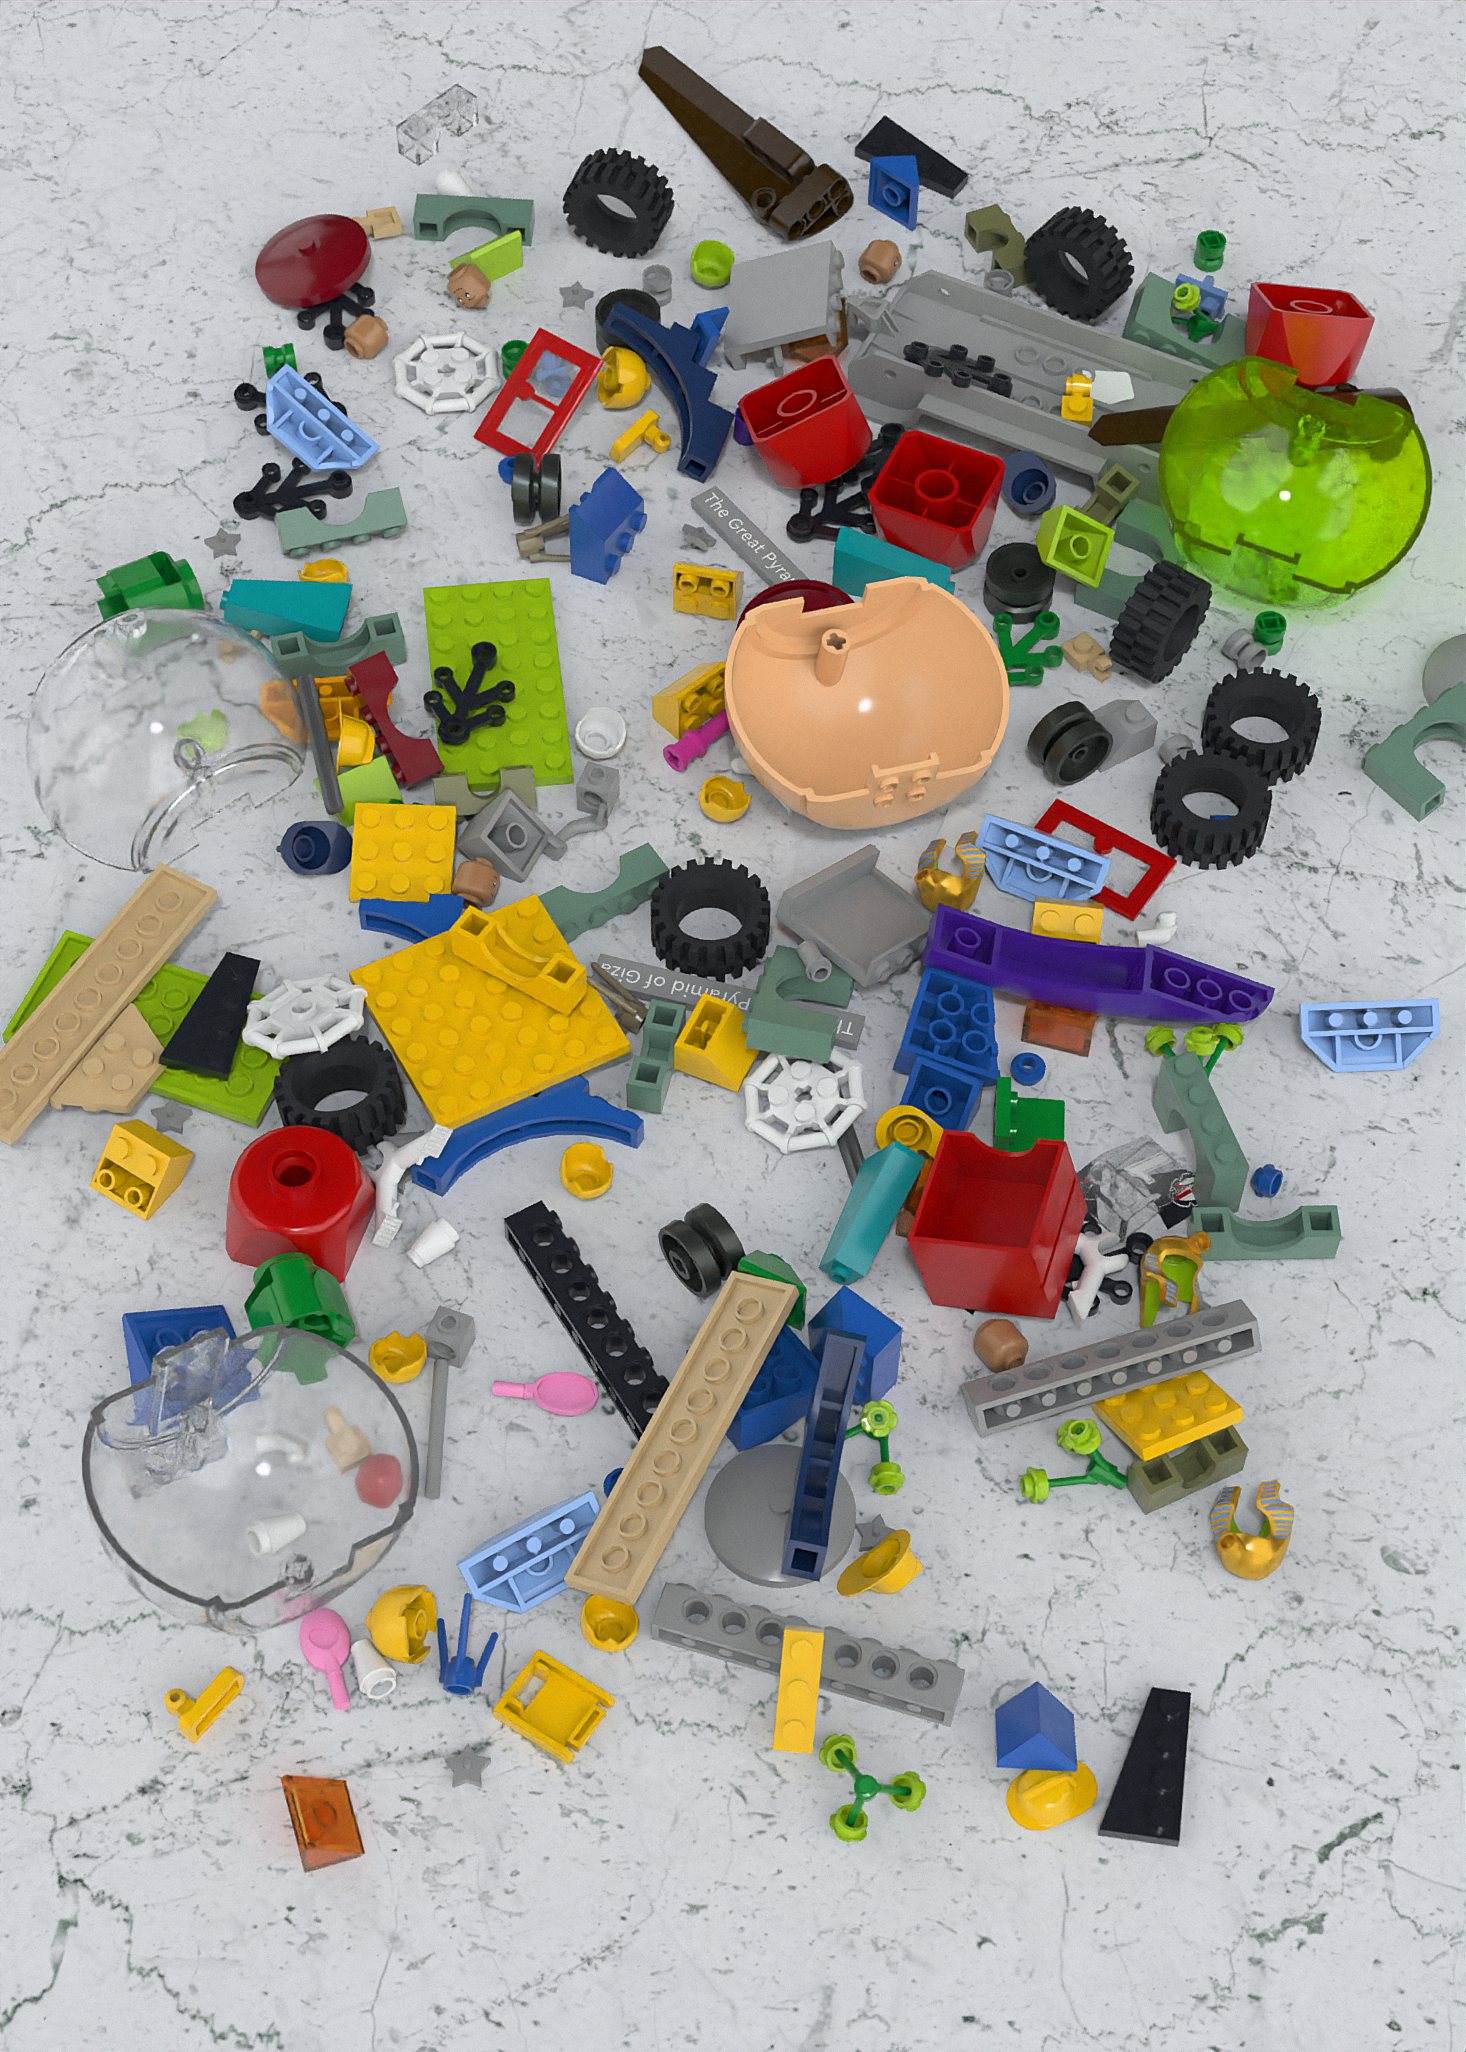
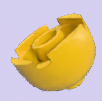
M610 346L605 350L601 360L606 362L604 371H599L597 374L598 400L600 403L606 402L603 406L605 408L625 409L637 404L642 398L644 392L650 387L651 376L647 372L646 365L641 356L629 349Z
M416 1584L395 1586L384 1591L375 1602L373 1608L369 1610L366 1618L367 1630L370 1632L371 1639L378 1652L385 1657L401 1663L419 1664L429 1654L431 1646L423 1645L427 1631L436 1632L437 1607L433 1593L425 1592L427 1586Z

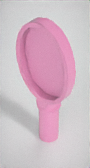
M572 1372L549 1373L539 1378L535 1384L494 1381L493 1395L523 1398L524 1400L531 1399L542 1409L564 1416L580 1415L589 1412L598 1402V1389L594 1382L583 1375Z
M328 1608L314 1609L305 1616L300 1627L301 1649L304 1657L315 1670L326 1673L335 1709L343 1710L350 1706L343 1678L344 1672L341 1670L351 1653L349 1630L344 1620L335 1611Z

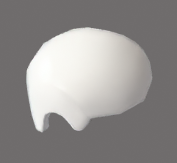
M592 707L576 726V745L584 754L594 759L612 757L621 749L624 743L626 721L618 711L610 707Z

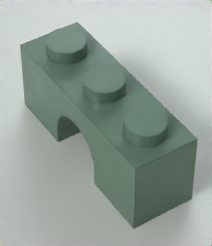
M651 999L643 1026V1043L640 1056H634L626 1083L627 1107L661 1114L674 1071V1045L686 1025V1005Z

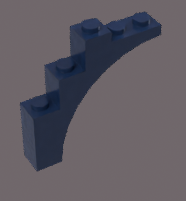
M616 301L602 328L623 340L641 355L657 373L675 406L681 430V453L676 470L704 484L716 466L735 414L708 401L718 374L691 361L701 335L675 321L669 329Z
M829 1328L815 1387L812 1391L805 1419L803 1444L795 1473L793 1498L784 1533L782 1574L820 1581L828 1549L833 1501L845 1434L867 1336Z

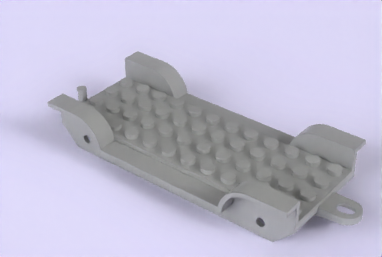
M929 270L906 280L891 303L883 299L858 298L856 296H850L847 299L845 324L849 327H855L858 324L859 318L865 323L869 332L868 337L848 365V383L866 420L882 426L888 423H899L906 428L915 424L921 415L924 414L1022 451L1032 452L1041 458L1092 476L1095 488L1105 474L1118 463L1141 481L1134 502L1182 520L1185 515L1188 493L1206 462L1236 472L1248 471L1257 463L1258 448L1254 443L1244 438L1102 446L1088 436V432L1102 415L1160 406L1236 398L1217 371L934 270ZM941 289L947 290L949 295L943 293ZM918 341L927 344L931 350L950 351L951 345L957 344L968 349L966 361H977L979 355L990 356L996 360L993 372H978L991 377L995 373L1011 377L1013 388L1010 398L988 391L987 384L971 379L969 388L956 387L951 383L952 380L944 370L941 377L928 376L924 373L922 366L904 360V346ZM1082 370L1091 373V383H1093L1096 375L1095 370L1126 372L1129 374L1134 398L1114 404H1107L1093 398V407L1095 408L1092 411L1091 428L1061 417L1062 395H1065L1067 377H1073V374H1083ZM1192 379L1198 380L1200 384H1195ZM1237 450L1247 455L1249 459L1238 461L1227 457V453Z

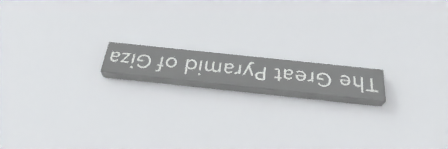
M717 486L691 499V507L770 587L790 580L808 579Z
M600 954L597 962L635 998L650 1002L651 999L686 1005V1010L692 1012L702 994L706 993L735 1004L745 1014V1012H749L752 994L756 993V990L605 954ZM594 970L592 975L594 980L613 993L619 994ZM799 1000L787 1001V1003L795 1007L839 1016L835 1046L857 1050L865 1025V1016Z

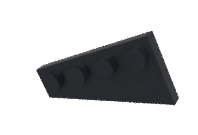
M886 115L879 120L855 147V157L869 163L874 157L915 155L919 185L951 199H954L968 183V173Z
M226 952L163 1050L158 1064L228 1081L261 960Z
M1152 1687L1098 1836L1178 1847L1180 1842L1191 1692Z

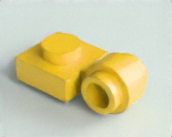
M1073 374V377H1067L1065 395H1062L1061 417L1091 428L1093 397H1090L1092 378H1086L1084 374Z

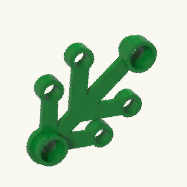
M1051 611L1040 613L1035 619L1034 628L1016 645L1012 646L1010 632L1013 619L1005 613L997 614L994 617L993 630L997 633L1000 655L1004 662L1009 685H1040L1044 676V669L1041 666H1060L1063 661L1064 652L1062 648L1055 645L1048 646L1043 653L1027 652L1041 639L1053 640L1058 636L1060 629L1059 618ZM1027 666L1025 672H1007L1011 667Z

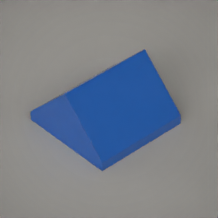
M915 155L872 158L870 160L868 205L909 230L914 231L917 223L919 177Z
M917 1055L899 1105H909L923 1111L943 1129L967 1132L980 1109L984 1081L922 1055Z
M1038 1681L995 1710L996 1761L998 1768L1077 1772L1074 1714Z

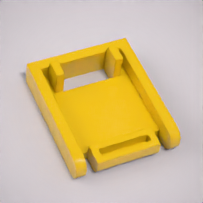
M538 1649L493 1708V1717L560 1761L570 1765L575 1759V1755L566 1747L575 1752H580L607 1715L605 1710L597 1706L598 1703L607 1709H611L616 1701L612 1695ZM535 1676L545 1682V1684L524 1710L523 1703L517 1700V1698Z

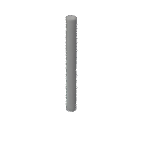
M444 1359L435 1360L433 1369L424 1495L427 1499H438L440 1497L449 1362Z

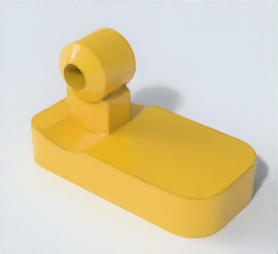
M652 409L648 410L615 441L609 456L620 464L641 445L643 439L652 445L656 452L665 453L669 448L671 438L667 433L657 428L660 416Z
M231 1666L225 1667L201 1693L196 1702L186 1698L185 1693L180 1689L168 1691L164 1698L166 1709L170 1714L177 1715L179 1718L178 1726L181 1735L192 1743H196L239 1695L244 1687L243 1675Z

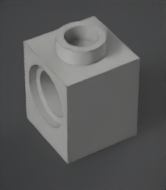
M588 761L576 785L577 810L597 815L599 805L605 803L607 811H605L604 817L608 819L620 795L619 770Z
M439 1305L424 1335L427 1344V1357L435 1360H447L449 1365L461 1369L476 1339L474 1317Z

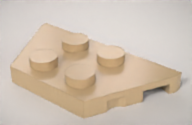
M129 1003L50 1097L51 1107L62 1109L63 1105L83 1106L84 1111L98 1112L100 1110H108L111 1113L129 1114L166 1069L167 1066L158 1064L159 1057L164 1048L134 1004Z

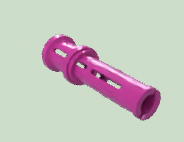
M726 708L697 730L689 729L683 733V738L674 745L669 744L664 747V758L672 769L678 772L683 771L689 761L706 754L708 745L730 730Z

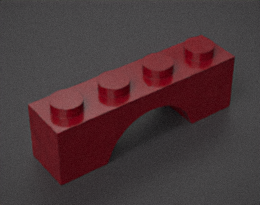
M383 650L348 667L346 672L347 678L344 679L346 688L352 697L357 695L362 705V708H359L362 719L369 726H373L378 736L375 738L377 748L382 755H388L393 765L390 769L397 785L403 784L407 791L432 779V775L443 772L445 767L430 739H416L406 736L390 720L387 710L388 696L396 687L399 678L385 651Z

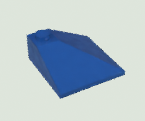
M223 1305L124 1313L122 1316L133 1400L145 1430L180 1427L254 1400L260 1396L261 1392Z
M784 1323L725 1434L738 1451L773 1440L807 1414L820 1362L786 1323Z

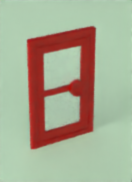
M539 327L473 437L508 457L515 456V453H532L536 460V472L538 473L541 457L544 453L549 454L603 366L604 361Z
M1057 798L1034 826L1038 830L1081 845L1113 860L1101 893L1090 897V899L1097 903H1103V906L1133 922L1177 864V860Z

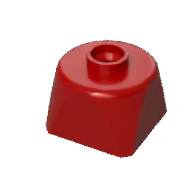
M1254 282L1250 285L1245 359L1253 370L1273 378V383L1284 389L1298 392H1314L1318 390V387L1339 386L1352 379L1365 350L1375 318L1350 292L1336 289Z
M823 355L744 395L737 403L751 438L775 483L784 488L807 489L836 479L854 467L864 457L872 443L873 433L835 355Z
M918 430L903 433L868 493L878 539L927 558L934 563L950 567L951 570L973 561L981 553L990 534L1006 469L1001 458Z
M307 1125L285 1126L269 1131L255 1139L243 1150L233 1169L227 1205L225 1245L227 1254L231 1261L258 1268L268 1259L280 1254L290 1252L304 1253L313 1259L316 1266L335 1276L339 1284L345 1281L375 1211L376 1186L352 1148L336 1134Z

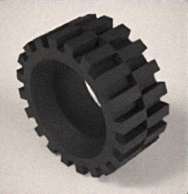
M609 148L605 154L603 149L595 151L594 155L591 153L587 155L563 196L565 203L562 208L563 213L569 214L566 218L568 225L576 226L574 233L578 238L582 235L587 238L585 244L590 247L593 244L600 247L599 252L606 254L608 250L613 251V256L621 258L623 253H626L627 258L630 259L635 258L637 253L643 256L647 254L649 249L652 250L655 247L673 213L675 200H671L674 195L672 188H665L668 183L665 175L658 177L657 172L659 169L654 164L648 167L644 164L646 158L639 155L637 159L631 157V151L623 150L622 154H618L616 148ZM597 195H608L621 200L630 207L636 218L623 216L611 210Z
M1074 206L1071 209L1066 207L1060 212L1058 211L1028 238L1025 243L1028 246L1024 248L1023 255L1028 257L1024 261L1025 269L1031 270L1027 277L1030 283L1036 282L1038 287L1035 291L1039 296L1044 294L1048 298L1045 303L1050 308L1056 305L1058 307L1057 313L1062 316L1069 312L1070 319L1077 321L1081 317L1082 321H1089L1092 317L1093 319L1099 317L1128 290V287L1133 282V278L1130 276L1134 274V266L1128 264L1133 260L1131 252L1124 251L1127 243L1124 238H1117L1115 234L1118 230L1115 226L1112 225L1109 228L1105 225L1107 220L1105 217L1099 215L1095 218L1093 217V210L1086 208L1082 212L1080 206ZM1065 252L1080 263L1088 279L1072 266Z
M1162 560L1161 564H1155L1153 570H1149L1144 575V581L1142 583L1139 582L1134 588L1135 593L1132 598L1129 596L1125 603L1127 606L1124 612H1121L1117 619L1119 624L1113 629L1112 636L1114 638L1110 641L1109 645L1111 660L1152 683L1163 681L1165 676L1168 677L1172 673L1173 667H1177L1180 664L1183 654L1188 653L1193 638L1196 639L1200 632L1198 630L1199 626L1204 623L1206 618L1205 612L1211 604L1209 601L1212 597L1211 584L1170 561Z
M1254 667L1253 673L1248 674L1246 668L1237 670L1236 678L1230 673L1224 676L1222 685L1217 682L1212 689V694H1209L1201 730L1202 749L1204 751V748H1213V754L1221 755L1222 749L1231 751L1230 758L1235 760L1239 755L1246 757V766L1249 768L1256 764L1261 769L1259 778L1266 776L1269 786H1276L1277 779L1280 777L1284 783L1292 780L1294 773L1298 776L1305 771L1306 764L1309 765L1313 758L1322 717L1321 707L1317 708L1319 700L1315 694L1308 696L1310 687L1305 682L1299 686L1296 685L1297 677L1290 673L1287 678H1283L1280 676L1281 670L1272 668L1271 674L1263 673V667ZM1262 717L1279 724L1286 731L1289 738L1274 743L1256 742L1235 732L1231 725L1243 718Z
M1204 748L1203 755H1198L1196 750L1193 749L1187 751L1185 760L1180 755L1172 758L1171 766L1166 764L1162 768L1161 775L1158 776L1150 812V828L1152 835L1157 834L1156 843L1160 848L1168 845V856L1173 859L1178 854L1183 856L1182 864L1189 867L1192 861L1200 863L1199 869L1208 870L1209 864H1216L1217 870H1224L1227 868L1228 861H1231L1234 867L1243 863L1244 855L1248 859L1255 855L1256 848H1260L1264 840L1272 806V790H1268L1269 781L1266 776L1259 778L1261 769L1256 764L1249 768L1246 766V757L1239 755L1236 760L1230 758L1231 751L1222 749L1221 755L1213 754V748ZM1194 792H1214L1232 799L1242 810L1228 819H1206L1191 812L1183 803L1182 797Z
M705 857V864L697 865L696 859L687 861V869L682 870L677 865L671 869V878L665 874L659 880V889L654 888L652 893L651 942L652 947H656L658 959L661 961L666 958L667 969L674 971L678 967L681 973L695 974L706 979L707 977H715L716 981L724 983L725 975L731 973L734 980L740 978L743 974V967L751 971L756 967L757 958L762 960L770 936V901H768L766 886L761 887V879L756 874L748 878V868L742 864L737 869H733L732 860L723 858L722 865L714 864V857ZM703 908H717L735 916L742 927L736 934L727 938L704 940L684 933L679 924L685 916L693 911Z
M346 1034L340 1040L327 1047V1052L313 1051L289 1055L291 1064L285 1062L279 1067L280 1076H275V1090H273L283 1127L307 1125L330 1131L342 1138L354 1152L357 1151L359 1157L368 1154L367 1147L370 1145L378 1149L376 1145L384 1141V1135L392 1137L397 1133L395 1124L402 1125L405 1118L403 1111H406V1102L396 1062L393 1060L392 1053L388 1049H383L382 1043L374 1040L369 1044L368 1037L359 1035L356 1041H352L350 1034ZM356 1089L369 1093L362 1101L345 1109L336 1111L314 1110V1107L320 1100L337 1091Z

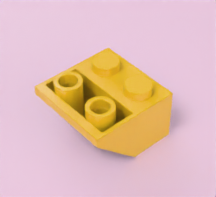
M684 561L676 562L673 567V610L735 621L743 595L744 571Z
M721 661L700 664L653 696V719L679 741L683 738V733L689 729L697 730L704 722L726 708L724 697L726 663Z
M1035 896L1031 933L1067 941L1099 945L1104 911L1103 903Z
M703 993L674 1045V1069L738 1093L743 1079L747 1077L761 1051L746 1047L747 1033L742 1032L745 1014L735 1004Z
M139 1119L116 1123L94 1173L90 1187L143 1220H149L182 1183L194 1152Z

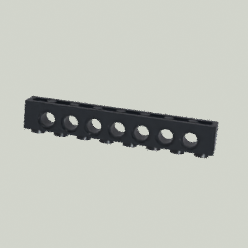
M541 1200L504 1218L505 1238L639 1442L654 1414L646 1410L658 1407L670 1385L664 1375H657L653 1369L654 1363L650 1353L644 1346L641 1348L634 1340L635 1333L627 1319H620L616 1313L617 1307L613 1297L608 1291L602 1292L597 1284L599 1281L595 1270L590 1264L585 1265L579 1257L581 1254L577 1243L572 1237L567 1238L562 1231L561 1220L554 1210L549 1211ZM541 1242L551 1243L547 1246L538 1245ZM559 1269L569 1270L568 1272H565V1273H557V1272H555V1271H557V1270H559ZM577 1296L586 1297L585 1300L581 1301L574 1300L573 1298ZM594 1324H603V1325H605V1326L602 1327V1328H593V1327H591V1326L594 1325ZM614 1351H619V1352L624 1353V1354L621 1355V1356H611V1355H609L611 1352H614ZM638 1379L641 1380L642 1383L632 1385L629 1384L628 1381Z

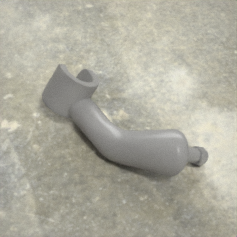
M601 803L597 815L571 821L555 836L550 834L547 839L549 845L543 852L558 861L566 853L568 846L564 842L578 833L598 831L607 827L608 820L604 817L607 805Z

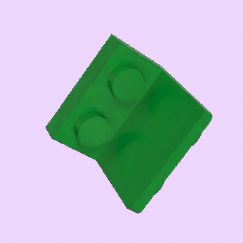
M997 1076L994 1097L993 1148L1005 1152H1024L1031 1149L1037 1139L1064 1141L1065 1102L1063 1100L1018 1097V1092L1011 1091V1077Z

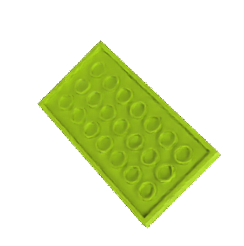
M537 578L423 588L432 691H438L442 694L443 704L448 711L454 714L456 706L445 689L438 688L435 685L434 671L438 667H449L453 671L454 680L463 691L474 667L471 659V649L479 642L492 643L497 649L498 660L493 669L486 672L478 693L495 687L503 680L513 682L516 692L515 699L511 702L503 703L496 700L470 711L467 718L486 712V709L491 705H500L505 709L506 721L499 727H492L487 724L471 731L469 739L460 745H447L439 739L438 726L440 722L435 716L438 755L445 767L440 774L465 771L467 784L472 792L496 790L499 784L498 767L531 764L533 766L535 787L573 784V768L550 579ZM442 676V677H440V678H441V679H446V678H448V677ZM498 714L492 715V717H499V716H500V715H498Z
M65 930L3 1032L4 1043H8L95 939ZM166 962L132 1001V1004L137 1007L164 1049L210 979L209 976ZM252 991L250 1002L260 1000L266 995ZM246 1013L228 1081L167 1066L147 1091L258 1128L275 1097L273 1091L275 1090L274 1079L275 1076H280L279 1067L283 1062L291 1064L289 1055H286L282 1060L274 1059L269 1052L257 1046L245 1044L242 1039V1031L247 1024L248 1013ZM271 1033V1034L266 1035V1036H268V1037L274 1039L277 1035L274 1034V1033Z

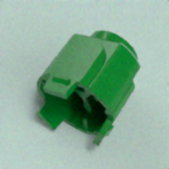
M163 551L107 570L105 576L96 579L98 587L105 596L96 601L104 624L121 621L128 636L121 639L123 654L135 650L139 651L181 635L183 632L191 629L194 622V614L205 609L198 581L189 563L184 558L174 562L170 554Z
M290 1252L272 1257L262 1263L253 1275L255 1287L244 1304L260 1357L266 1365L274 1369H297L303 1383L329 1376L330 1371L327 1360L340 1353L356 1337L354 1323L340 1284L335 1276L316 1266L313 1259L307 1254Z

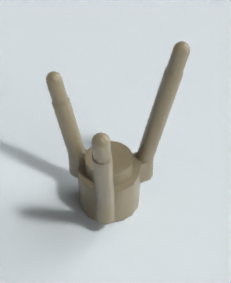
M569 513L535 528L515 534L520 557H529L530 563L539 561L571 562L570 555L540 554L539 552L545 550L544 537L569 529V523L563 524L569 521Z
M592 962L591 967L625 999L623 1000L590 976H587V983L619 1006L614 1017L619 1019L617 1023L625 1036L629 1030L637 1034L645 1023L648 1009L645 1007L646 1004L636 999L600 965Z

